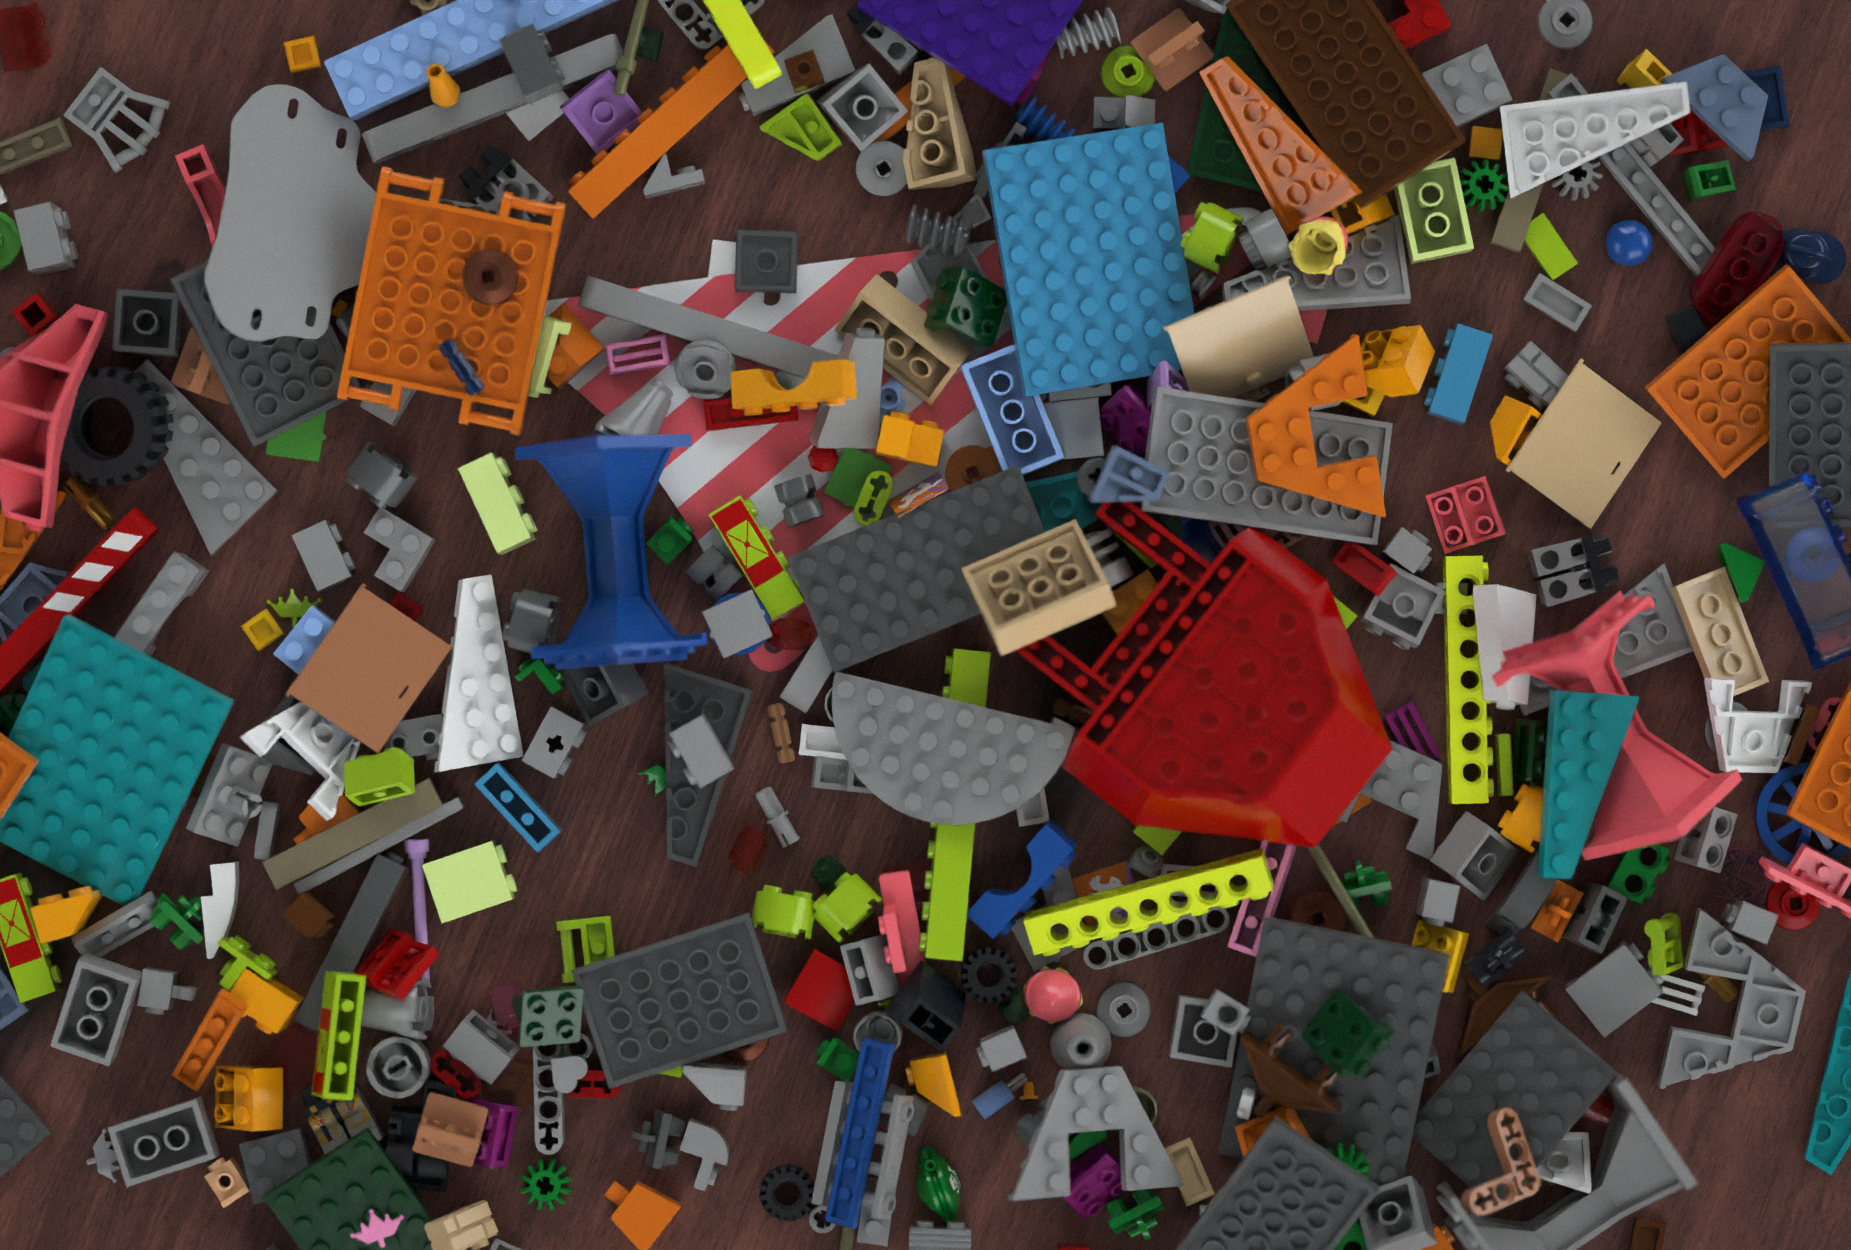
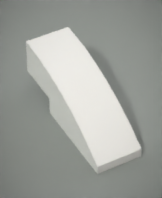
M239 861L210 865L213 895L201 897L207 959L218 957L222 949L218 942L221 938L228 936L234 920L240 884Z

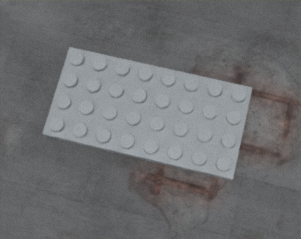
M1154 387L1145 460L1170 472V475L1158 501L1139 502V509L1150 513L1245 527L1250 526L1265 530L1373 546L1378 544L1380 516L1255 479L1245 418L1255 410L1262 408L1266 403ZM1309 410L1317 466L1375 455L1378 460L1384 497L1393 423Z

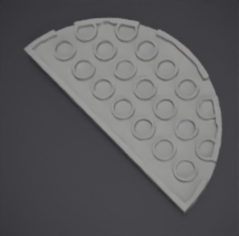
M835 672L832 687L833 721L839 744L850 767L862 783L881 801L910 817L927 822L951 825L973 824L995 819L1021 807L1035 797L1055 775L1070 750L1076 729L841 672Z

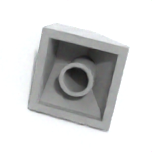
M869 63L840 80L816 100L833 123L860 151L865 149L908 112Z
M691 1062L683 1065V1073L712 1103L719 1104V1109L737 1111L738 1106H744L748 1066Z

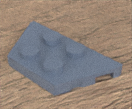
M1724 54L1669 75L1660 81L1663 85L1687 82L1690 110L1746 162L1754 157L1768 95Z
M29 563L0 596V637L2 642L23 623L70 572L34 563Z

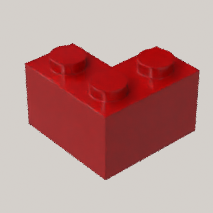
M1398 0L1405 15L1388 23L1406 51L1447 32L1452 26L1439 0Z

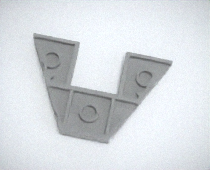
M1697 908L1684 968L1688 971L1743 980L1730 1037L1670 1026L1657 1083L1660 1089L1684 1080L1698 1079L1704 1074H1715L1732 1069L1735 1065L1753 1060L1755 1062L1766 1059L1772 1054L1779 1055L1792 1051L1806 991L1702 909Z
M1122 1066L1059 1071L1054 1083L1055 1089L1049 1095L1045 1105L1047 1110L1040 1127H1036L1028 1147L1029 1154L1022 1161L1020 1166L1022 1171L1013 1193H1009L1008 1200L1018 1201L1070 1196L1068 1133L1119 1129L1121 1190L1132 1191L1183 1186Z

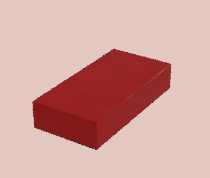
M1345 541L1330 561L1333 566L1377 597L1380 596L1397 574L1391 566L1355 542Z

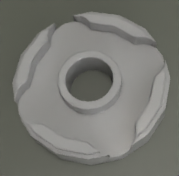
M697 340L686 345L678 355L675 365L676 378L681 387L683 385L693 397L704 400L717 399L730 390V372L737 371L735 358L730 351L720 343L710 340ZM702 364L708 365L713 369L714 374L709 376L703 375L699 371L698 366Z

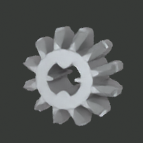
M1595 161L1592 164L1587 162L1578 166L1577 171L1583 174V177H1580L1577 182L1574 181L1573 175H1569V172L1572 171L1570 170L1557 176L1559 179L1552 182L1551 186L1553 188L1559 185L1563 186L1559 192L1561 197L1565 196L1569 190L1571 201L1577 200L1578 191L1586 199L1590 196L1588 188L1592 191H1596L1599 188L1598 184L1593 180L1601 179L1603 174L1593 172V169L1599 167L1601 163L1600 161Z

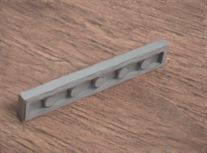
M456 797L443 804V807L367 844L297 881L293 885L298 894L307 892L465 808V803L461 797Z

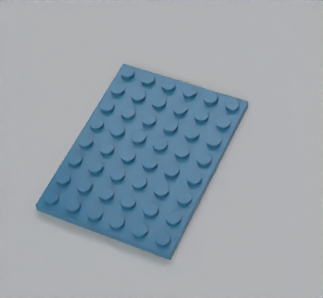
M1163 123L982 151L1023 397L1154 375L1155 368L1162 361L1168 362L1176 371H1182L1168 330L1164 331L1163 327L1195 313L1186 259L1184 258V248L1180 247L1182 235Z

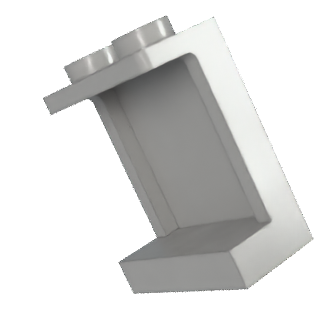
M1625 940L1620 942L1615 950L1577 979L1574 977L1565 984V990L1604 1038L1663 993V987L1660 985L1664 982L1660 975H1653L1652 967L1648 970L1641 961L1644 958L1642 952L1634 943L1628 945Z

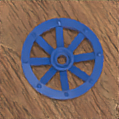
M1798 763V766L1790 765L1773 774L1763 785L1755 804L1754 819L1759 838L1772 855L1787 864L1791 862L1802 842L1808 845L1812 831L1815 832L1823 846L1825 854L1835 859L1840 858L1849 849L1840 843L1834 846L1830 838L1794 819L1774 832H1770L1767 811L1785 815L1789 807L1769 802L1771 796L1782 784L1793 799L1797 788L1790 778L1805 774L1810 763ZM1800 828L1801 832L1794 854L1788 852L1776 842Z

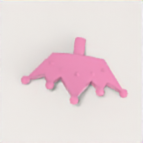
M370 1209L368 1227L361 1223V1232L351 1233L350 1237H355L367 1244L378 1240L380 1248L386 1246L384 1238L395 1234L404 1216L400 1215L398 1218L391 1220L389 1214H385V1219L382 1221L373 1213V1209Z

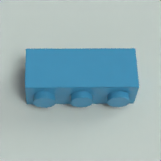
M1459 323L1454 326L1453 330L1448 328L1443 342V346L1447 347L1444 359L1438 358L1433 373L1438 378L1435 387H1429L1424 400V405L1428 406L1427 414L1460 425L1465 423L1491 344L1492 334Z
M496 763L474 784L536 852H540L563 831L501 763Z

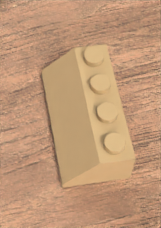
M878 274L860 291L834 329L843 338H845L846 333H856L857 328L874 329L876 334L885 339L883 369L930 405L934 403L958 372L960 366L964 364L974 350L948 329L932 331L925 327L924 323L927 313Z

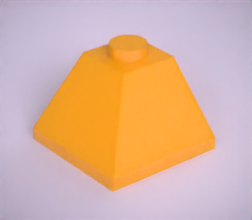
M1506 395L1496 409L1490 425L1496 457L1502 463L1509 466L1542 414L1532 406Z
M946 1050L943 1053L937 1052L910 1059L911 1067L905 1068L909 1085H916L918 1093L954 1117L961 1116Z

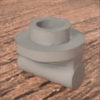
M1142 846L1135 851L1127 866L1153 878L1157 877L1162 868L1163 858L1152 847Z

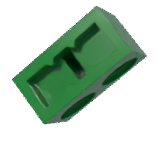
M1653 844L1621 852L1604 886L1641 905L1643 900L1648 901L1651 898L1656 885L1652 884L1658 873L1663 874L1670 862V858L1667 857L1670 850L1659 844ZM1649 847L1654 853V859L1650 864L1644 865L1640 861L1639 854L1642 849ZM1634 874L1639 879V887L1637 890L1629 892L1625 887V880L1628 876Z

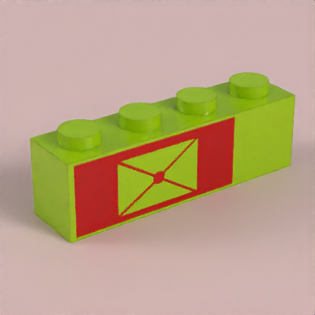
M741 495L708 515L774 621L804 603L805 600L802 597V592L796 578L792 580L786 571L787 568L791 567L782 551L775 553L770 543L775 539L766 525L760 527L754 516L759 513L750 498L744 501Z
M17 873L0 879V945L19 1001L23 1003L60 990L59 983H62L63 979L57 965L53 966L49 955L53 953L51 942L42 944L39 942L31 907H33L29 896L33 894L31 884L27 877L23 878L22 873Z
M325 971L312 1095L322 1099L353 1100L366 976Z

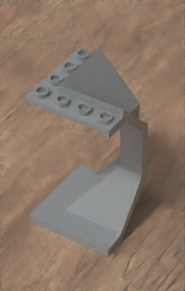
M1617 1074L1606 1087L1613 1098V1106L1594 1173L1591 1177L1592 1189L1590 1194L1574 1189L1528 1221L1487 1216H1468L1461 1207L1460 1200L1446 1180L1436 1186L1440 1193L1436 1199L1449 1215L1443 1220L1454 1230L1467 1250H1576L1625 1216L1679 1189L1685 1188L1689 1190L1697 1185L1698 1182L1629 1081Z

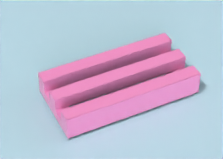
M666 334L605 344L610 376L671 365ZM657 342L661 343V348L613 356L612 350ZM663 355L661 360L616 368L614 365L615 362Z

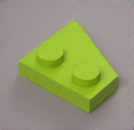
M805 93L759 127L761 131L770 134L816 161H820L844 144L809 93Z

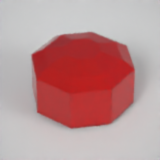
M812 446L807 456L811 468L820 473L833 470L838 461L835 448H817Z

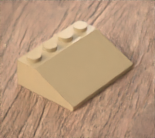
M1076 519L961 568L1001 656L1116 606L1109 582Z

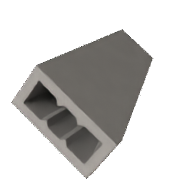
M833 14L826 16L775 57L783 75L757 90L754 89L749 79L741 84L743 92L738 94L744 110L751 109L753 116H757L796 100L805 93L811 94L838 83L855 72ZM813 49L825 83L796 94L784 60Z
M857 328L856 333H846L837 359L855 361L857 399L845 400L846 405L827 406V402L821 403L809 440L817 448L877 449L885 339L876 334L874 329Z

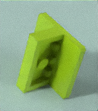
M238 935L235 937L227 936L221 938L218 942L221 947L235 956L233 960L230 959L220 972L223 978L219 984L228 991L232 990L245 968L250 967L267 980L276 977L279 973L274 968L276 963L263 953L260 955L253 953L249 950L251 944Z

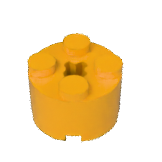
M1531 782L1529 786L1522 784L1513 799L1518 802L1513 812L1506 810L1497 825L1502 828L1500 835L1531 854L1535 849L1530 846L1532 841L1540 842L1543 788L1534 782Z

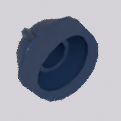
M1793 228L1782 234L1785 246L1783 254L1776 264L1779 269L1787 264L1799 278L1818 283L1830 282L1842 274L1846 266V252L1843 245L1836 238L1804 228Z

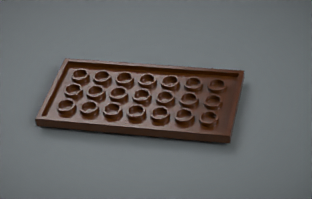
M1232 0L1225 4L1227 10L1319 148L1362 191L1361 194L1353 198L1361 210L1466 142L1465 137L1372 0Z

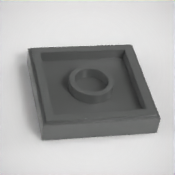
M736 229L735 292L796 294L798 231Z

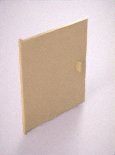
M1290 275L1163 327L1164 331L1168 330L1189 392L1235 398L1285 377L1286 372L1294 367L1296 361L1314 357L1288 281L1291 279Z
M1580 358L1505 471L1508 473L1512 471L1583 525L1591 529L1662 422L1584 365V360Z

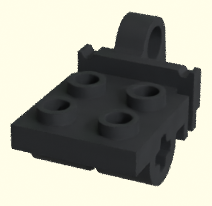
M427 1080L424 1084L422 1109L393 1106L389 1118V1123L391 1124L388 1128L389 1137L386 1153L412 1189L446 1192L450 1162L414 1152L413 1145L428 1094L433 1092L455 1099L456 1086L443 1085V1082Z

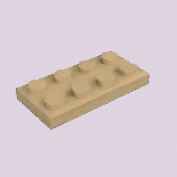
M1725 566L1670 588L1704 679L1729 678L1735 680L1734 696L1769 682Z

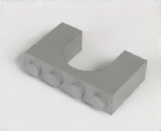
M173 552L117 633L115 639L151 657L157 648L153 645V642L160 629L185 597L193 596L209 573V570L186 554Z

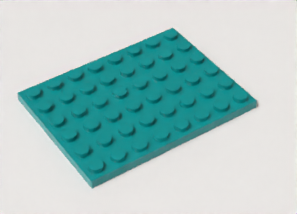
M67 614L58 628L8 739L31 754L39 762L0 821V842L86 887L92 886L94 891L100 890L101 895L123 906L141 897L234 700Z

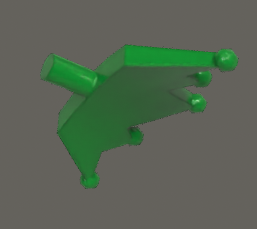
M654 765L643 772H638L639 776L642 774L648 775L647 784L654 780V797H657L659 792L666 789L665 768Z

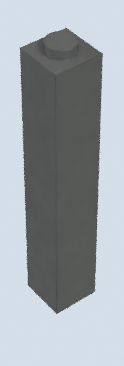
M387 851L386 855L383 853L377 854L294 1019L295 1021L317 1032L319 1031L325 971L354 973L359 967L409 867L403 864V857L391 851Z

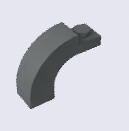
M1540 842L1530 855L1514 886L1489 916L1485 924L1499 934H1502L1507 929H1511L1516 936L1521 929H1525L1559 879L1537 877Z

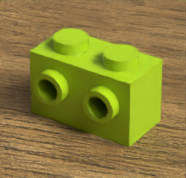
M387 748L382 753L359 755L354 760L344 762L345 796L361 807L415 793L414 759L400 748Z

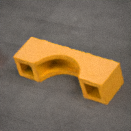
M836 359L813 362L807 378L799 386L790 390L783 388L776 380L773 371L749 369L730 372L732 409L744 410V415H762L763 409L772 408V412H789L790 406L799 405V409L818 408V403L827 402V406L846 405L845 400L857 399L855 361Z

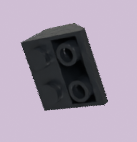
M921 960L888 1004L885 1011L943 1053L961 1029L966 993Z

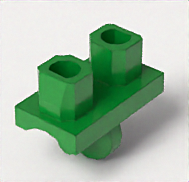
M1359 859L1353 860L1354 870L1343 872L1344 879L1340 881L1356 908L1360 909L1358 897L1369 895L1372 906L1388 904V890H1392L1386 870L1375 872L1373 865L1362 868Z
M164 892L156 898L158 905L149 914V921L157 929L161 930L172 920L178 927L169 935V939L179 950L188 946L192 941L199 944L204 939V936L201 934L202 929L190 918L192 916L197 922L203 919V914L198 910L201 906V900L198 897L188 901L181 895L176 902L182 909Z
M1150 1189L1134 1190L1132 1194L1138 1206L1128 1211L1121 1198L1106 1205L1111 1219L1108 1222L1115 1235L1138 1224L1127 1231L1131 1238L1142 1233L1146 1241L1151 1239L1148 1230L1157 1226L1158 1223L1155 1217L1144 1222L1143 1220L1165 1210L1159 1197H1155Z

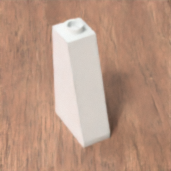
M1498 584L1473 585L1484 701L1496 703V708L1502 710H1515V705H1528L1530 674L1523 673L1512 676L1499 687L1496 686L1492 675L1502 668L1500 663L1506 660L1502 651L1533 643L1537 595Z

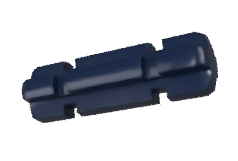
M448 339L439 346V351L444 358L447 357L449 359L447 361L460 382L465 383L464 388L468 394L475 396L484 389V384L479 377H475L474 374L476 372L463 353L458 352L459 347L455 341Z

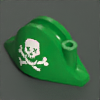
M930 1145L919 1149L916 1169V1193L922 1203L944 1223L957 1221L961 1195V1180L958 1172Z

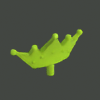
M290 589L291 594L286 603L282 597L278 598V604L271 603L270 600H267L266 603L270 604L280 617H292V627H295L298 623L297 617H303L311 606H316L318 602L321 603V598L316 602L310 603L308 596H304V601L301 603L295 595L294 589Z

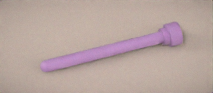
M429 839L404 840L405 853H408V859H411L415 941L428 945L425 876L422 865L424 864V858H427L426 852H429ZM428 968L426 972L421 976V978H427L430 982V973Z

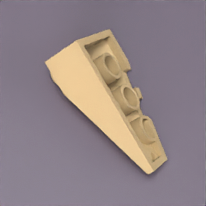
M935 57L915 62L910 100L912 101L910 120H907L906 129L908 131L907 147L904 149L903 154L908 189L951 187L976 180L974 179L977 172L973 151L948 65Z

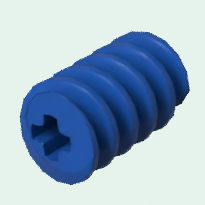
M1036 96L1026 101L1009 121L1011 123L1017 120L1019 124L1027 128L1024 138L1028 140L1036 136L1034 142L1072 137L1075 132L1073 128L1063 132L1066 123L1064 120L1054 124L1055 112L1045 116L1044 113L1047 105L1044 104L1035 108L1038 99Z

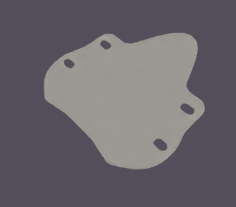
M274 84L265 86L254 93L233 117L231 123L230 165L218 234L205 270L206 288L214 312L220 322L232 334L251 341H264L281 336L317 339L324 335L328 329L332 302L336 295L343 290L359 285L376 198V192L366 183L357 170L356 161L361 136L357 124L343 115L323 108L303 90L290 85ZM291 99L298 101L297 115L294 119L289 118L287 115ZM340 128H344L347 131L344 148H338L336 145L337 134ZM310 306L316 309L315 324L312 327H308L305 323L307 309ZM255 309H259L262 312L260 327L257 330L251 327L252 313Z

